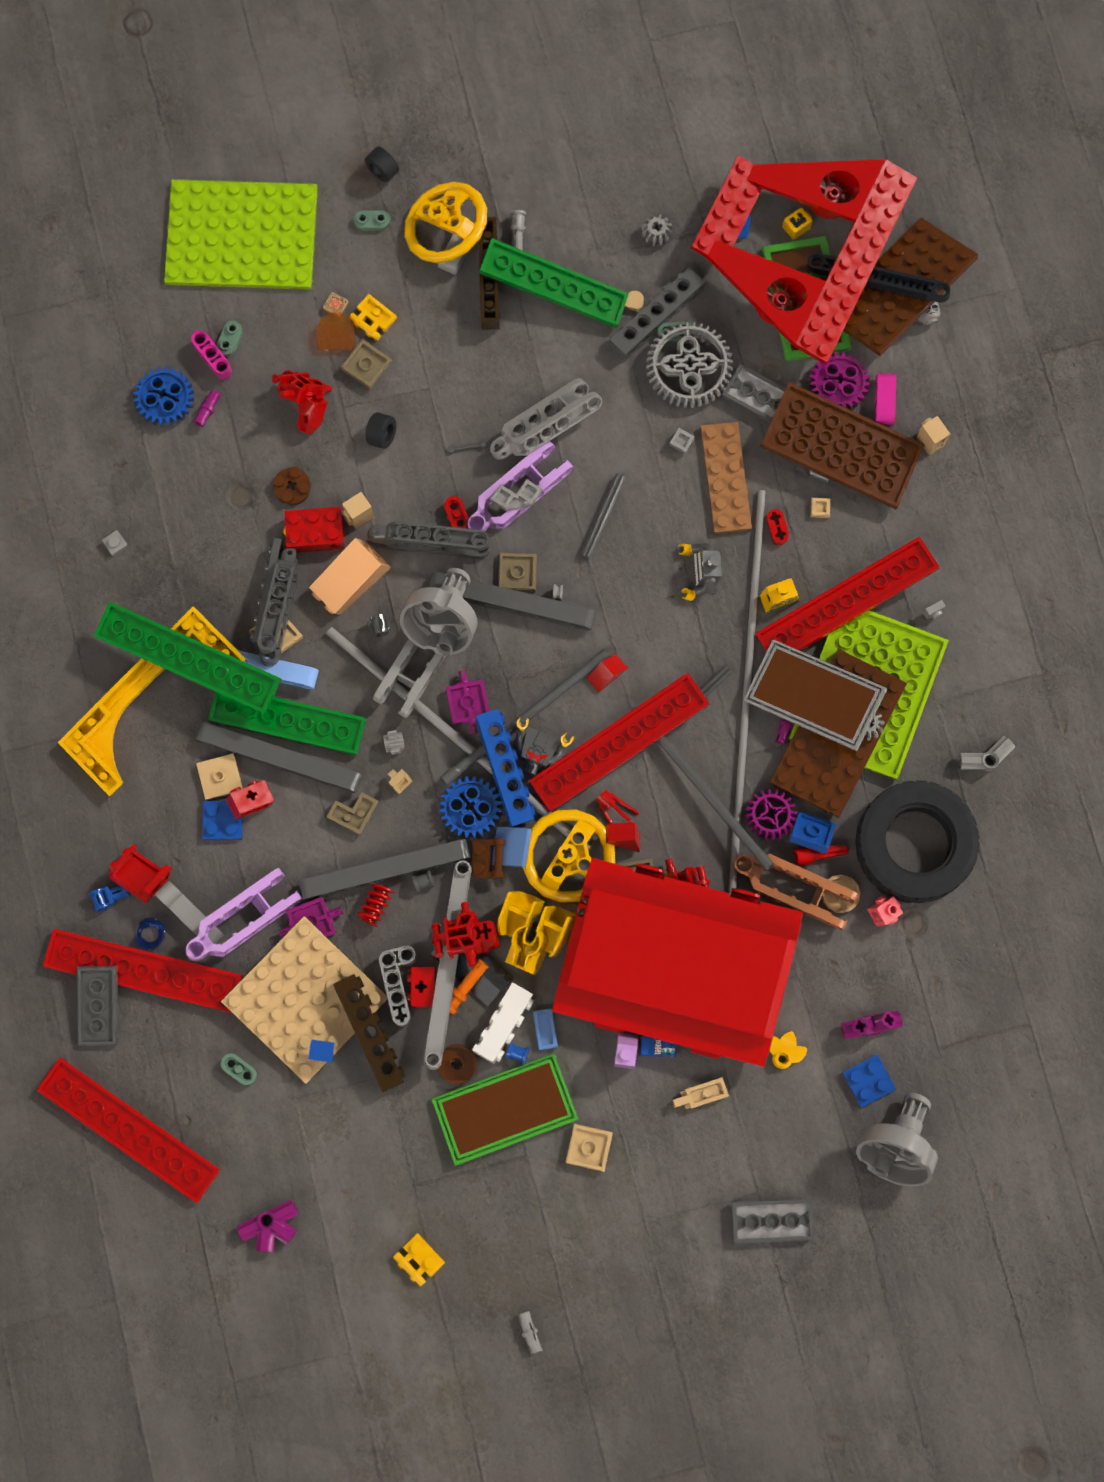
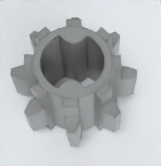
M396 730L387 731L388 734L383 735L386 753H401L400 750L405 749L402 732L397 733Z

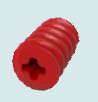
M372 884L371 887L375 891H368V895L371 898L364 899L368 905H361V909L364 912H358L357 915L362 921L378 928L375 921L382 920L378 914H385L381 908L389 906L385 900H392L388 893L395 892L380 884Z

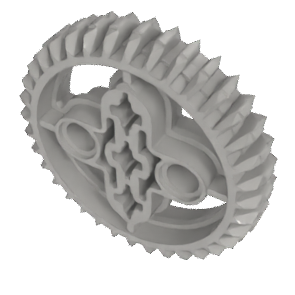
M687 321L684 327L679 322L677 328L671 325L670 330L665 328L664 334L661 332L658 334L659 339L654 338L653 342L655 344L650 345L651 350L647 353L649 357L646 358V362L649 364L646 365V369L651 370L647 372V376L652 377L649 380L650 383H655L653 389L659 388L657 394L661 395L664 393V400L669 397L670 404L675 400L677 401L676 406H679L681 402L684 403V408L687 407L688 403H690L691 408H694L695 403H697L698 407H701L702 401L707 405L709 403L708 398L714 401L715 396L719 397L721 395L720 391L724 392L725 386L729 384L727 379H731L732 376L729 372L733 371V367L730 366L733 364V360L729 359L732 357V353H726L730 349L729 346H724L726 340L720 341L721 334L715 336V329L709 332V326L703 329L702 323L699 324V327H696L695 322H692V326H689ZM690 334L703 337L711 342L718 350L721 359L717 358L713 353H700L698 341L693 336H690ZM684 335L677 343V354L667 355L662 358L660 363H657L662 347L670 339ZM690 344L693 348L687 350L683 345ZM672 363V366H674V368H670L668 364ZM718 367H722L720 377L715 385L705 393L695 395L694 393L698 392L702 386V375L713 374L717 371ZM658 370L667 377H679L681 389L688 393L689 396L676 393L668 388L661 380ZM693 380L695 385L689 386L686 381Z

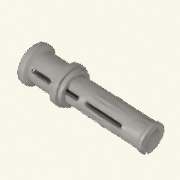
M512 210L510 212L512 224L509 228L512 233L511 246L522 250L523 234L526 231L524 220L527 213L523 210Z

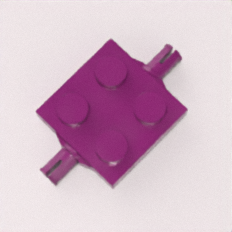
M463 670L464 678L462 671H458L460 682L446 687L453 725L469 724L470 734H474L473 727L475 734H477L478 729L474 719L475 716L489 712L484 681H468L466 670Z
M323 897L286 910L289 918V927L278 931L281 938L284 937L305 916L327 938L336 934L333 918L344 913L341 906L330 911Z

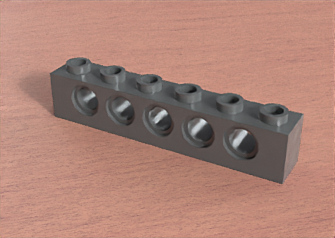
M690 267L686 271L682 270L676 276L674 282L667 283L663 288V292L659 295H654L646 307L642 306L633 319L629 318L620 331L616 330L610 336V347L626 361L658 332L660 325L669 322L704 290L705 281ZM685 287L687 290L680 291L678 288ZM669 298L672 299L674 302L667 303L665 300ZM657 310L660 312V314L654 315L652 314V311ZM643 322L646 323L647 326L640 327L638 324ZM630 334L633 335L634 338L627 339L625 336Z

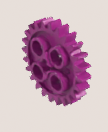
M835 352L834 357L831 356L828 363H815L816 368H812L811 373L813 375H810L809 378L813 382L810 383L809 387L814 388L812 393L842 407L847 406L851 410L853 404L858 406L859 400L863 401L864 395L868 393L866 389L870 386V383L867 382L870 376L866 375L868 369H862L864 363L858 364V357L852 360V354L847 358L845 357V352L841 356H838V353ZM833 369L836 373L829 374L827 370ZM846 372H852L854 376L849 377L846 375ZM825 387H832L834 391L829 392ZM849 389L852 394H846L843 390Z

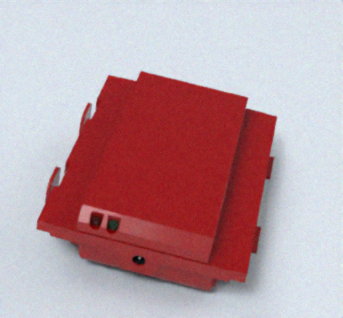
M591 858L558 982L552 1012L594 1022V1027L623 1034L624 1031L689 1047L692 1053L719 1060L720 1056L765 1067L802 924L803 912L760 901V904H757V900L761 895L742 889L732 888L730 894L665 876L662 879L665 870L658 869L657 867L636 863L637 867L634 872V868Z

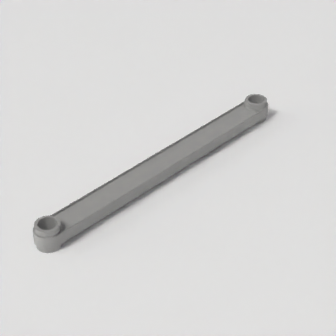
M459 861L454 867L447 910L448 921L457 919L458 914L462 911L461 903L467 902L472 871L471 865L467 861ZM464 866L468 871L462 874L458 871V868ZM442 945L444 956L440 957L424 1056V1064L429 1070L438 1069L442 1063L459 955L455 954L454 959H450L446 945ZM434 1056L439 1061L436 1065H430L427 1062L428 1058Z

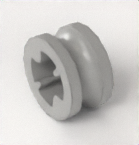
M554 584L552 599L562 601L563 585L558 587Z

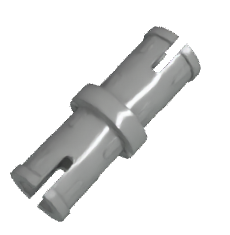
M530 1312L518 1314L517 1317L523 1331L522 1336L525 1337L530 1354L542 1351L537 1336L538 1331L534 1327Z

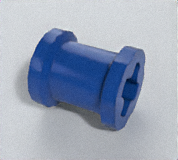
M511 1042L506 1059L512 1058L525 1064L530 1048H522Z

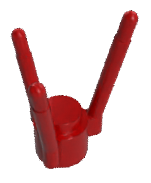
M608 790L603 791L596 799L599 803L597 807L602 811L609 824H613L605 808L609 810L612 807L627 822L631 823V819L616 805V802L634 814L639 815L637 810Z

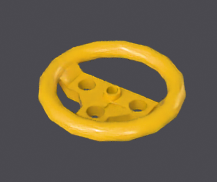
M459 182L439 184L424 192L411 206L405 220L404 237L410 251L421 260L432 263L453 261L469 252L480 240L487 224V206L481 193L469 184ZM455 199L453 204L448 205L451 200ZM467 199L472 200L476 208L475 224L461 215L460 207ZM418 218L461 237L463 242L450 250L440 252L426 250L419 244L416 237ZM459 221L456 226H452L454 222Z
M577 809L557 810L541 817L530 828L532 832L526 868H523L529 884L543 897L559 903H578L582 889L577 891H560L559 888L568 876L580 874L586 878L587 870H581L579 863L582 860L591 862L587 847L588 841L596 833L603 846L604 861L615 863V845L606 843V827L593 815ZM560 821H576V825L559 848L558 853L541 879L533 863V849L538 837L547 827ZM577 833L584 836V841L580 844H576L573 841V836ZM570 852L572 857H567L566 859L565 853ZM556 866L563 868V874L559 877L552 874V869Z

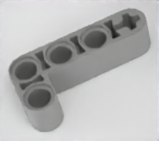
M168 880L155 895L198 936L200 921L206 918V916ZM217 927L208 933V937L213 944H217L225 936Z
M410 946L386 950L379 956V964L392 1019L400 1027L407 1026L411 1021V1014L400 972V967L411 965L416 961V953ZM405 951L412 952L413 956L410 960L402 959V954ZM392 956L393 963L391 965H384V957ZM392 974L398 976V981L395 984H389L387 980ZM399 993L403 996L400 1003H393L392 997L394 994ZM394 1008H401L402 1013L404 1015H407V1017L404 1018V1022L397 1020V1017H399L400 1014L399 1010L396 1009L394 1011Z

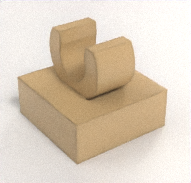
M392 769L387 774L391 777L388 783L398 794L412 782L403 769L398 773Z

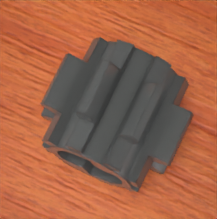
M386 614L370 617L368 628L373 637L390 634L391 623L390 618H387Z

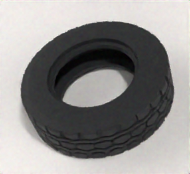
M916 780V782L906 781L884 790L867 807L856 831L855 849L857 850L858 862L861 864L860 867L864 875L866 874L867 879L872 885H875L883 894L886 893L888 897L894 896L895 899L907 903L931 902L953 892L966 880L973 870L979 852V830L976 827L977 823L974 815L971 814L967 804H964L963 800L957 794L952 793L950 789L941 787L940 784L933 782L928 783L927 781ZM906 812H922L932 816L941 824L947 836L948 851L940 867L930 872L915 873L900 867L892 859L886 846V832L890 822L895 817Z

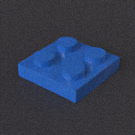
M203 801V840H243V817L235 820L227 801Z
M799 811L789 841L827 854L836 824Z
M878 1054L842 1072L860 1108L896 1090Z

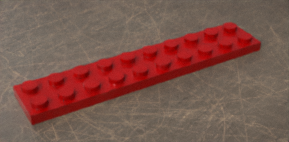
M919 536L756 632V637L766 652L772 640L802 651L940 569V566Z
M686 673L530 779L529 782L548 810L553 812L708 707L710 703L689 673Z
M53 929L43 967L77 975L78 966H117L119 986L228 1013L232 1012L221 1001L240 983L243 977L241 974L58 929Z
M61 1057L37 1088L38 1092L195 1203L201 1200L221 1171V1169Z

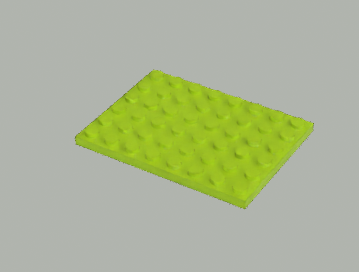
M172 180L165 285L312 290L317 184Z
M870 610L827 636L819 659L831 664L837 650L840 649L907 683L864 768L897 781L949 640ZM794 724L788 740H792L799 727L798 725Z

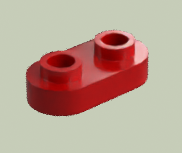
M456 496L447 498L444 507L451 527L468 529L469 518L462 500ZM456 505L457 509L452 510L451 506ZM463 522L464 525L462 527H459L457 523Z

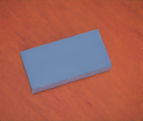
M552 1008L533 1011L538 1050L558 1048Z

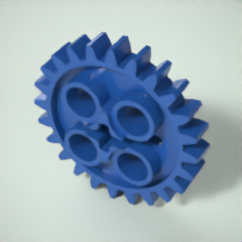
M167 366L164 371H161L160 367H158L156 373L151 369V375L144 373L146 379L139 378L141 385H135L138 391L133 392L134 396L137 397L134 399V403L138 404L136 409L140 411L141 417L145 416L147 422L152 419L153 425L159 421L160 426H163L164 422H167L168 426H170L172 420L177 424L178 417L184 420L182 414L189 415L187 408H193L190 402L195 401L192 396L194 390L191 389L192 384L188 382V377H183L181 371L176 374L175 368L169 372ZM157 383H163L161 387L155 388ZM176 388H179V389H180V391H179L178 393H176V394H173V393H172V391H173L174 389H176ZM152 399H155V400H156V402H155L154 404H152V405L148 404V402H149L150 400H152ZM168 405H173L171 410H165Z
M466 776L465 782L458 778L457 785L451 782L452 789L445 788L448 795H441L445 801L439 802L440 806L444 807L439 812L445 814L441 819L442 821L448 820L445 827L452 826L451 833L458 830V837L465 833L466 839H468L469 834H472L473 838L476 839V833L483 837L484 830L490 833L489 826L496 827L493 821L500 820V817L496 814L502 813V810L497 808L502 803L501 801H496L500 795H493L496 788L489 789L490 782L484 785L483 778L476 782L475 776H473L472 781H469ZM470 790H475L478 794L475 798H469L467 793ZM460 794H463L471 806L474 805V810L481 817V821L475 817L470 809L467 810V804L461 799ZM454 802H461L462 808L454 810L452 804ZM487 805L490 809L487 813L479 812V807ZM466 817L474 818V822L471 825H466L463 822Z

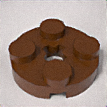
M298 467L283 469L274 477L273 490L280 502L298 505L308 498L311 483L307 474ZM291 482L297 484L293 491L291 488L287 489Z
M453 1044L444 1049L442 1063L438 1071L447 1082L462 1084L469 1081L474 1075L477 1068V1060L468 1047L461 1044ZM457 1058L463 1063L459 1070H455V1067L451 1066V1063L455 1062Z

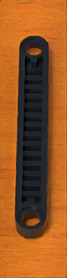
M814 253L808 257V269L812 273L828 276L836 257ZM816 260L822 262L819 266H814L812 263ZM874 266L865 285V288L869 286L871 289L877 288L878 291L883 289L886 293L891 291L892 294L898 293L899 296L904 294L907 298L912 296L913 299L919 298L921 301L925 299L943 303L950 298V286L945 282ZM942 289L945 290L946 293L944 295H938L936 294V291Z

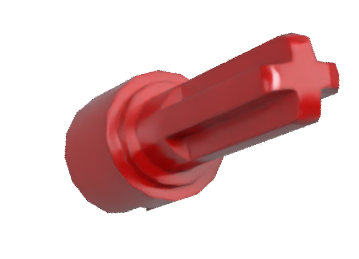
M846 844L829 846L827 854L804 846L796 847L793 850L795 865L799 867L812 865L815 860L848 854V846Z

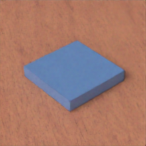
M497 827L495 839H505L502 866L526 868L531 829ZM495 846L493 848L492 865L495 863Z

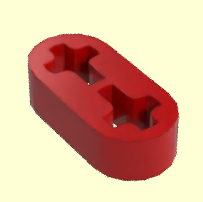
M772 509L768 512L766 518L772 541L777 545H783L789 538L786 521L780 510ZM772 515L779 517L778 525L775 524L774 520H771ZM777 529L780 530L781 534H785L783 540H780L779 537H776L778 534Z

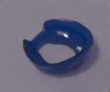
M146 918L140 921L137 936L135 937L136 943L145 950L159 947L165 938L163 924L155 918ZM149 927L156 928L158 938L153 942L146 941L142 938L143 929Z

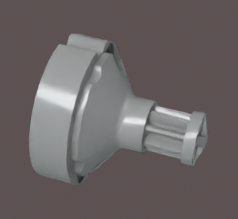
M450 568L446 571L444 583L440 588H421L409 595L400 614V625L405 635L415 645L424 650L432 649L439 655L459 654L469 647L478 626L477 616L473 608L463 599V593L468 589L471 582L470 576L464 570Z
M907 1093L903 1099L904 1106L901 1114L896 1117L894 1124H873L865 1128L857 1146L856 1154L860 1161L868 1165L867 1169L878 1177L898 1185L917 1187L923 1186L931 1180L938 1162V1155L920 1135L923 1129L922 1122L925 1114L930 1111L931 1102L920 1094Z

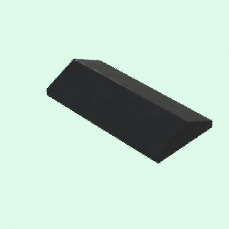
M465 953L458 955L455 977L460 982L464 980L473 968L468 967ZM479 953L476 954V963L480 959L489 968L486 969L470 991L488 1007L513 981L514 977L489 954Z

